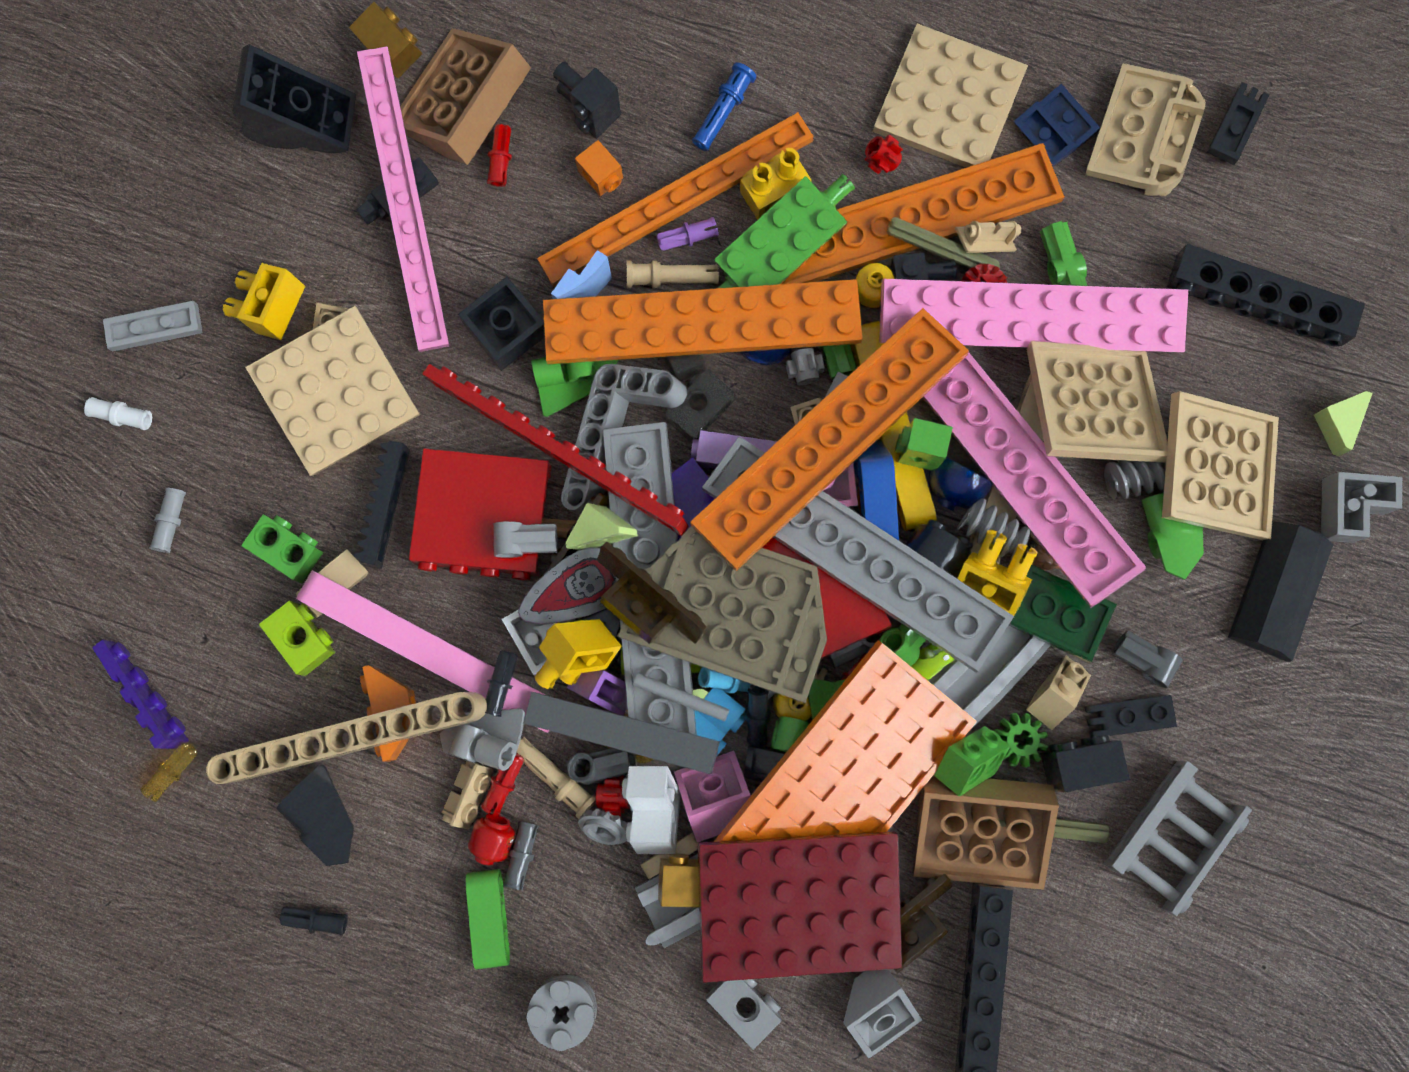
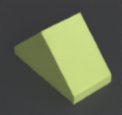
M1365 391L1314 414L1333 455L1341 456L1353 449L1373 393Z
M587 503L566 541V548L581 550L589 547H601L605 542L611 544L638 536L637 530L606 506Z

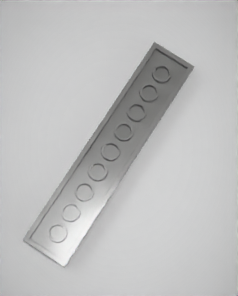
M666 422L603 429L606 470L613 475L616 471L622 473L632 481L630 485L637 490H640L641 487L650 490L658 496L656 501L665 507L668 503L675 505ZM609 493L610 510L634 527L638 535L615 542L613 547L621 549L626 554L627 559L638 568L644 570L648 567L650 568L665 554V551L672 544L678 541V534ZM622 639L628 717L697 735L694 709L633 686L635 677L639 673L693 695L690 662Z
M739 436L703 485V491L714 499L717 498L755 463L764 452ZM824 491L819 493L773 536L774 539L976 673L1014 618L1012 614Z

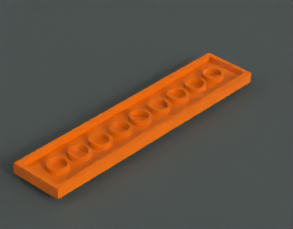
M1041 143L837 209L845 218L847 224L781 284L817 282L891 258L894 255L919 249L915 245L888 235L887 227L893 217L949 239L958 236L955 230L956 227H965L972 221H978L979 223L994 222L995 224L1062 202L1064 194L1044 144Z
M857 279L543 300L547 364L861 344L863 340Z
M922 308L690 521L691 526L737 571L968 355L969 350Z

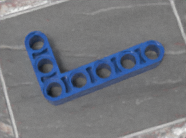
M878 439L853 462L854 474L859 482L861 516L899 540L894 461L886 446Z

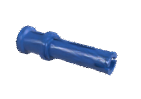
M735 62L733 64V72L726 83L721 84L719 87L720 96L692 139V143L703 151L710 149V145L724 125L732 109L743 102L744 92L749 84L754 83L757 78L755 72L742 63Z

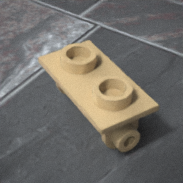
M972 221L965 227H956L955 230L966 253L1015 252L1017 249L1013 240L1020 235L1021 226L1015 221L999 222L996 226L994 222L979 223L978 221Z
M466 761L465 764H462L454 785L463 790L461 795L453 791L450 792L445 807L442 810L444 814L442 820L450 823L451 826L469 829L471 823L477 817L478 807L483 794L490 786L491 775L494 769L479 765L477 762Z

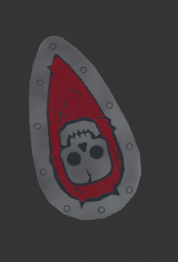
M589 547L578 550L548 571L531 587L524 597L518 610L519 617L525 622L553 624L581 618L606 609L600 603L602 595L616 583V577L597 561L600 548Z

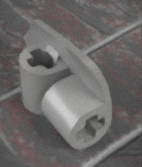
M522 709L502 710L501 717L485 713L481 719L475 722L447 728L439 734L443 752L472 763L479 762L505 771L512 765L523 731L525 711Z

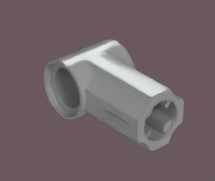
M496 522L493 524L495 557L512 558L521 557L527 553H557L556 524L522 525L520 522Z

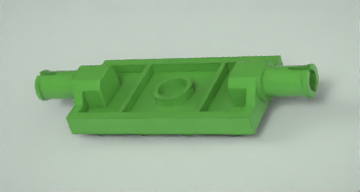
M841 174L834 183L822 192L805 176L714 259V262L726 275V281L718 288L778 285L785 281L847 224V221L836 210L835 206L855 189L853 183L849 181L843 186L848 178Z

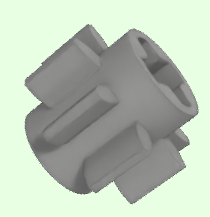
M804 348L791 353L792 360L786 361L789 379L796 378L797 385H807L820 380L819 373H823V369H825L822 354L814 355L812 348Z

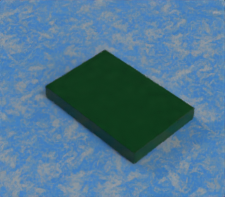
M1031 565L1026 576L1033 580L1009 626L1087 663H1091L1117 604L1103 599L1090 608L1070 582Z

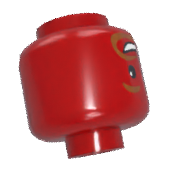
M487 814L486 817L476 820L468 842V849L475 856V860L478 863L490 866L494 862H501L508 857L515 836V831L510 826V821L501 815L494 816L493 814Z

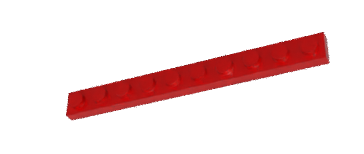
M429 364L423 372V375L437 388L678 535L682 536L688 529L689 525L683 518L685 513L671 503H668L666 507L656 501L658 496L645 487H641L640 490L630 485L632 481L622 473L616 471L613 475L604 470L606 465L597 458L590 455L586 459L579 455L581 450L572 443L564 440L561 444L554 439L555 434L544 426L539 425L537 429L529 424L531 420L517 410L513 414L504 409L506 405L492 395L488 399L480 395L482 391L469 381H466L464 384L456 380L458 376L446 367L442 366L439 370Z

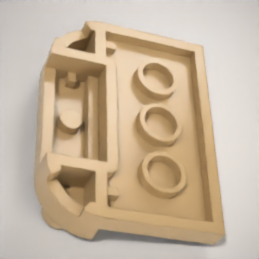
M1123 63L1086 170V175L1145 189L1144 195L1166 196L1170 194L1183 177L1205 109V99H1203L1200 91L1193 86V80L1184 76Z

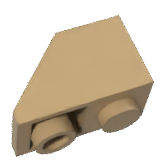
M1066 655L1035 692L1026 710L1049 729L1053 730L1076 708L1091 675L1080 663L1074 662Z

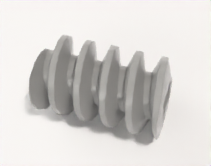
M1120 460L1118 463H1107L1104 469V479L1109 495L1115 500L1117 492H1119L1123 499H1128L1129 489H1131L1137 497L1141 495V486L1149 494L1153 492V483H1155L1160 491L1164 490L1166 462Z
M981 498L968 509L960 521L957 530L967 525L966 536L970 537L975 532H978L977 543L979 544L984 541L987 530L998 531L993 544L1000 533L1007 537V540L1001 549L999 557L1002 558L1010 552L1012 560L1017 545H1027L1030 529L1024 526L1018 531L1019 521L1017 519L1007 524L1008 514L1003 512L996 517L997 507L992 505L985 510L986 500Z

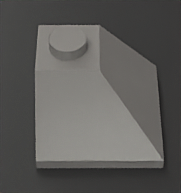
M889 969L863 971L862 974L854 979L843 1021L866 1056L871 1058L922 1021Z

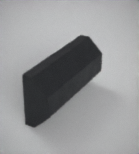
M1273 521L1271 539L1262 541L1228 638L1286 662L1293 661L1333 544L1323 534L1303 526Z

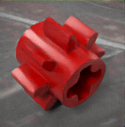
M890 134L885 139L881 136L874 137L865 149V155L867 156L865 161L869 163L868 167L877 174L882 170L886 173L894 171L902 160L900 152L903 148L898 145L899 141Z
M624 776L605 779V783L598 784L596 790V805L598 808H602V810H606L605 812L609 811L610 814L614 816L619 815L620 817L622 813H625V809H630V804L627 799L623 798L622 794Z

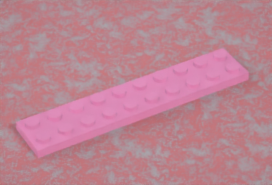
M882 279L879 343H885L915 314L924 308L964 346L1027 348L1031 341L1090 345L1107 350L1180 353L1185 352L1188 290Z
M970 353L923 396V399L943 424L953 427L951 434L1022 523L1030 529V533L1090 608L1146 569L1142 561L1057 458L1046 455L1043 441Z

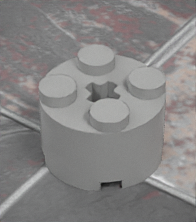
M558 975L547 979L535 992L528 1006L526 1018L533 1036L544 1046L557 1051H564L580 1044L590 1033L596 1019L597 1002L595 993L591 986L578 976ZM567 1006L569 1008L567 1016H558V1008L561 1009Z

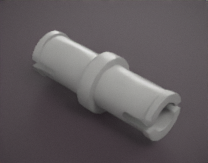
M165 488L160 513L155 515L154 521L157 524L149 549L170 553L176 527H180L181 524L179 515L186 492L174 488Z

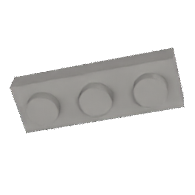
M195 301L103 319L107 348L112 352L203 333L199 307Z

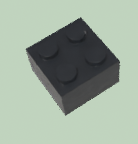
M505 277L458 313L463 325L501 371L545 338L544 320L508 277Z
M1109 735L1080 739L1081 745L1077 746V741L1049 745L1050 751L1041 753L1047 784L1053 785L1055 792L1065 793L1130 780L1121 740L1110 741Z

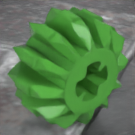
M1011 713L1010 722L1005 718L999 720V724L1004 730H993L1003 741L1010 745L1004 759L1009 757V765L1012 767H1016L1019 760L1023 767L1030 766V758L1035 762H1039L1041 757L1036 750L1046 751L1048 748L1047 745L1040 743V738L1048 737L1047 732L1038 733L1036 731L1041 727L1042 722L1036 720L1030 724L1031 715L1028 713L1023 714L1021 720L1017 713ZM1023 733L1024 735L1021 738H1026V743L1017 747L1018 742H1014V736Z

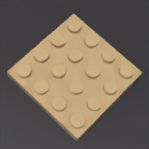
M917 23L878 115L873 132L885 137L890 134L900 143L966 168L989 161L1028 65Z
M356 306L245 367L310 476L319 473L420 415Z
M1031 341L1026 350L1047 456L1166 462V457H1168V441L1146 351L1107 350L1090 345Z
M1181 391L1172 393L1162 518L1258 540L1271 539L1279 417Z

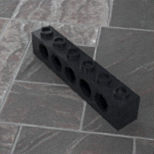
M1186 244L1176 255L1166 286L1170 289L1188 290V297L1194 296L1203 299L1210 306H1224L1234 310V313L1237 315L1253 316L1262 319L1267 325L1283 326L1292 329L1296 335L1312 336L1321 339L1324 344L1334 347L1343 346L1356 337L1365 303L1190 244ZM1200 274L1206 275L1210 283L1203 281ZM1230 283L1237 286L1239 293L1231 289ZM1259 293L1267 297L1268 303L1260 298ZM1289 303L1297 308V313L1291 310ZM1319 313L1325 316L1327 323L1320 319Z
M973 883L955 1072H997L1013 890L1005 886Z

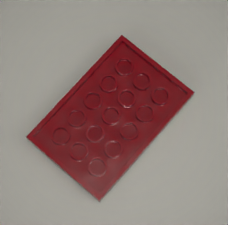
M896 832L698 843L701 979L703 983L902 968L898 834Z

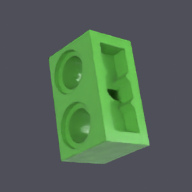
M263 514L241 546L292 580L302 584L323 554L322 551L315 547L318 541L304 532H301L299 536L291 532L292 524L278 515L271 519ZM276 531V542L268 546L266 542L268 534ZM297 548H302L303 556L301 560L293 563L292 553Z
M984 726L949 746L934 776L960 797L996 774L1010 745L1003 741L996 732Z

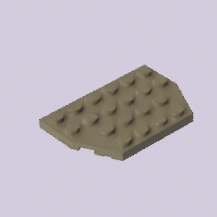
M691 526L646 571L660 587L672 592L680 604L700 616L702 622L706 625L701 639L696 644L693 643L671 623L651 644H648L624 622L618 637L806 703L827 642L817 566L761 548L735 571Z

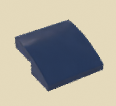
M1062 84L1042 101L1034 103L1014 121V124L1033 146L1041 143L1044 144L1052 167L1064 160L1100 131L1099 125Z

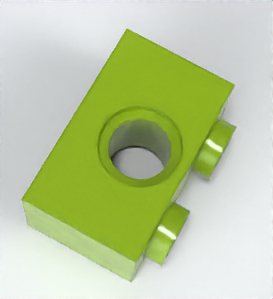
M289 600L259 623V626L295 674L306 676L336 652L330 646L333 643L330 635L323 628L318 630L311 621L315 618L313 613L303 603L299 605ZM303 628L306 632V638L303 643L297 645L294 640L295 633Z

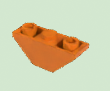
M369 665L362 667L364 675L360 676V683L364 694H368L370 706L367 707V716L416 703L414 690L376 667ZM407 715L402 720L403 728L406 731L410 726V720ZM375 723L374 725H375L376 734H377V737H378V735H379V726H378L377 723ZM409 738L374 747L376 755L382 757V762L396 760Z

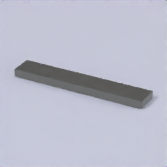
M531 692L523 724L707 774H712L720 743L717 740L536 692Z

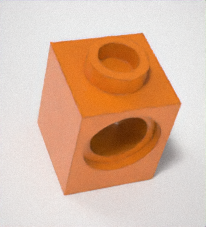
M599 140L575 158L577 171L599 196H602L605 192L614 191L620 185L623 179L622 167Z

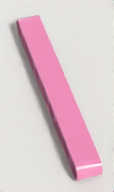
M313 570L311 571L296 597L297 600L465 690L477 692L486 698L490 685L487 680L492 678L495 667ZM512 677L510 685L513 687L508 689L503 710L522 709L526 715L531 692L543 693ZM538 728L544 732L549 733V730Z

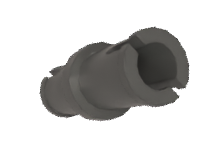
M519 821L513 850L510 849L508 854L511 858L503 886L523 890L529 862H533L534 859L532 850L539 825Z

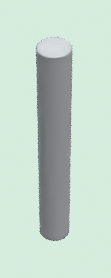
M639 673L636 675L633 686L724 722L730 710Z

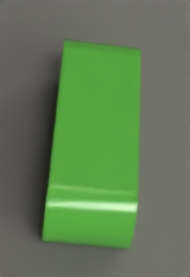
M501 870L469 872L466 874V895L474 968L478 970L509 966L510 949Z

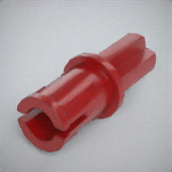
M497 124L495 126L493 148L488 152L490 165L487 184L496 187L506 186L508 164L512 160V155L509 154L511 127L508 125Z
M516 753L512 765L507 770H498L497 775L492 776L490 780L492 785L481 805L482 810L490 814L491 810L494 809L492 814L494 816L500 815L509 792L515 789L514 781L524 762V758Z

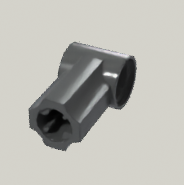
M1125 631L1119 638L1112 655L1141 671V675L1145 679L1163 688H1168L1183 661L1179 655L1171 650L1160 646L1155 647L1130 631Z
M615 748L590 754L578 753L569 760L567 771L572 780L589 786H596L605 779L628 775L629 766H637V759L635 754ZM590 763L591 770L587 776H584V768Z

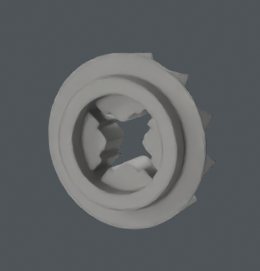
M595 809L594 811L585 810L584 814L580 816L579 827L590 839L606 845L621 844L627 841V823L620 820L619 815L614 816L609 811L602 812L599 809Z

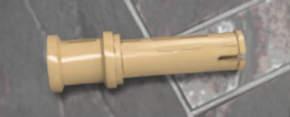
M627 260V288H632L633 285H651L652 288H657L661 284H718L719 268L717 264L660 265V262H657V260H652L651 264H633L631 260Z
M523 737L520 739L517 753L524 758L523 763L550 786L555 792V799L558 801L563 800L576 812L575 817L580 819L585 810H590L595 804L596 795L591 796L576 781L568 777L542 752L536 749L527 738Z

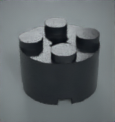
M930 519L927 524L917 525L905 545L950 575L958 578L964 562L971 555L973 544L964 537H955L945 531V526L938 521Z

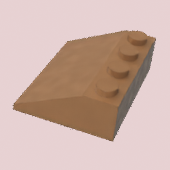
M452 28L400 106L406 135L449 159L468 165L503 110L507 107L514 93L522 84L531 67L511 43Z
M933 775L922 788L919 795L913 877L932 878L934 876L941 877L943 874H946L952 881L1044 890L1059 808L1054 786L987 779L959 797ZM999 820H1005L1006 827H1001Z

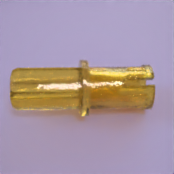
M182 743L166 762L158 764L157 772L140 788L142 794L146 798H149L152 794L153 796L150 800L157 802L174 781L177 782L181 779L180 774L198 754L196 748L190 743Z

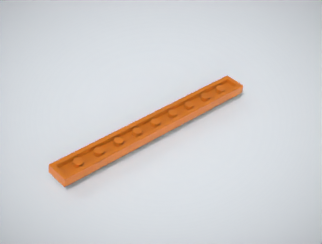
M799 112L538 257V263L551 285L555 287L568 269L577 274L582 272L597 250L609 257L737 185L746 172L753 169L756 165L759 170V163L768 164L782 150L785 153L786 148H793L797 151L813 142L814 136Z

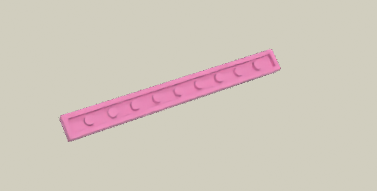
M388 47L357 51L418 351L423 352L449 347Z

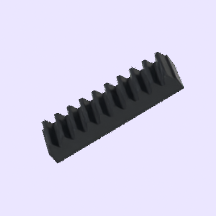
M391 440L380 445L387 454L378 455L377 459L384 466L375 467V471L381 476L379 479L372 480V483L378 487V490L369 492V496L375 499V503L366 504V508L373 513L372 515L363 516V520L370 525L369 527L361 528L360 532L366 535L367 538L357 542L359 546L364 548L363 552L354 554V557L359 559L362 564L377 569H382L410 452V449L404 443Z

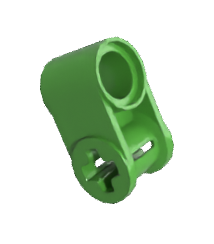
M780 716L779 720H776L770 748L787 752L807 728L809 722Z

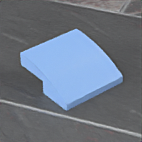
M597 250L580 275L568 269L552 291V298L566 299L595 297L612 278L608 257Z

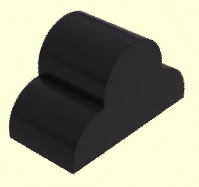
M250 44L242 48L232 112L242 121L241 132L245 137L258 144L272 148L297 149L304 147L323 153H343L349 150L356 101L355 93Z

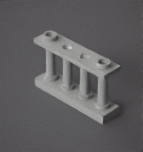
M1177 761L1103 863L1110 870L1119 874H1124L1125 871H1132L1168 899L1161 909L1174 916L1184 913L1190 907L1193 901L1192 894L1234 835L1241 833L1246 828L1249 822L1247 817L1252 811L1248 806L1234 805L1231 810L1196 784L1193 776L1198 768L1188 761ZM1187 792L1224 820L1213 836L1176 808L1177 804H1175V801L1181 793ZM1162 819H1170L1205 846L1195 862L1158 835L1156 828ZM1150 844L1186 872L1176 888L1139 861L1137 854L1144 845Z

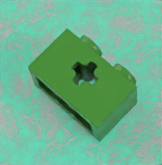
M914 418L909 427L904 426L902 434L898 436L895 452L900 453L898 463L936 471L946 459L953 427Z

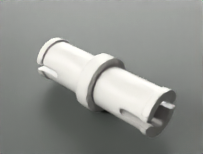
M91 397L85 403L84 413L86 416L107 420L115 426L128 425L146 430L149 429L152 423V413L150 411L128 407L124 402L116 401L112 403Z

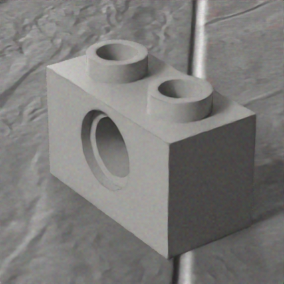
M755 979L720 981L706 994V1000L754 1050L782 1021L778 1013L781 1007L768 993L763 997L754 988L758 984ZM749 997L754 1000L755 1007L751 1012L742 1013L737 1009L736 1005L741 998Z

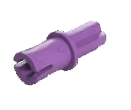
M714 217L689 225L687 222H684L681 227L658 233L657 242L662 251L686 244L693 246V242L717 237L718 228L705 231V228L716 225Z

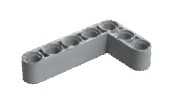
M616 364L601 366L594 376L575 444L581 450L579 455L586 459L591 455L606 465L603 429L623 426L629 402L675 408L685 401L687 396L685 385L671 373L664 370ZM569 468L561 501L565 508L581 515L587 502L593 496H597L598 493L604 494L605 489Z

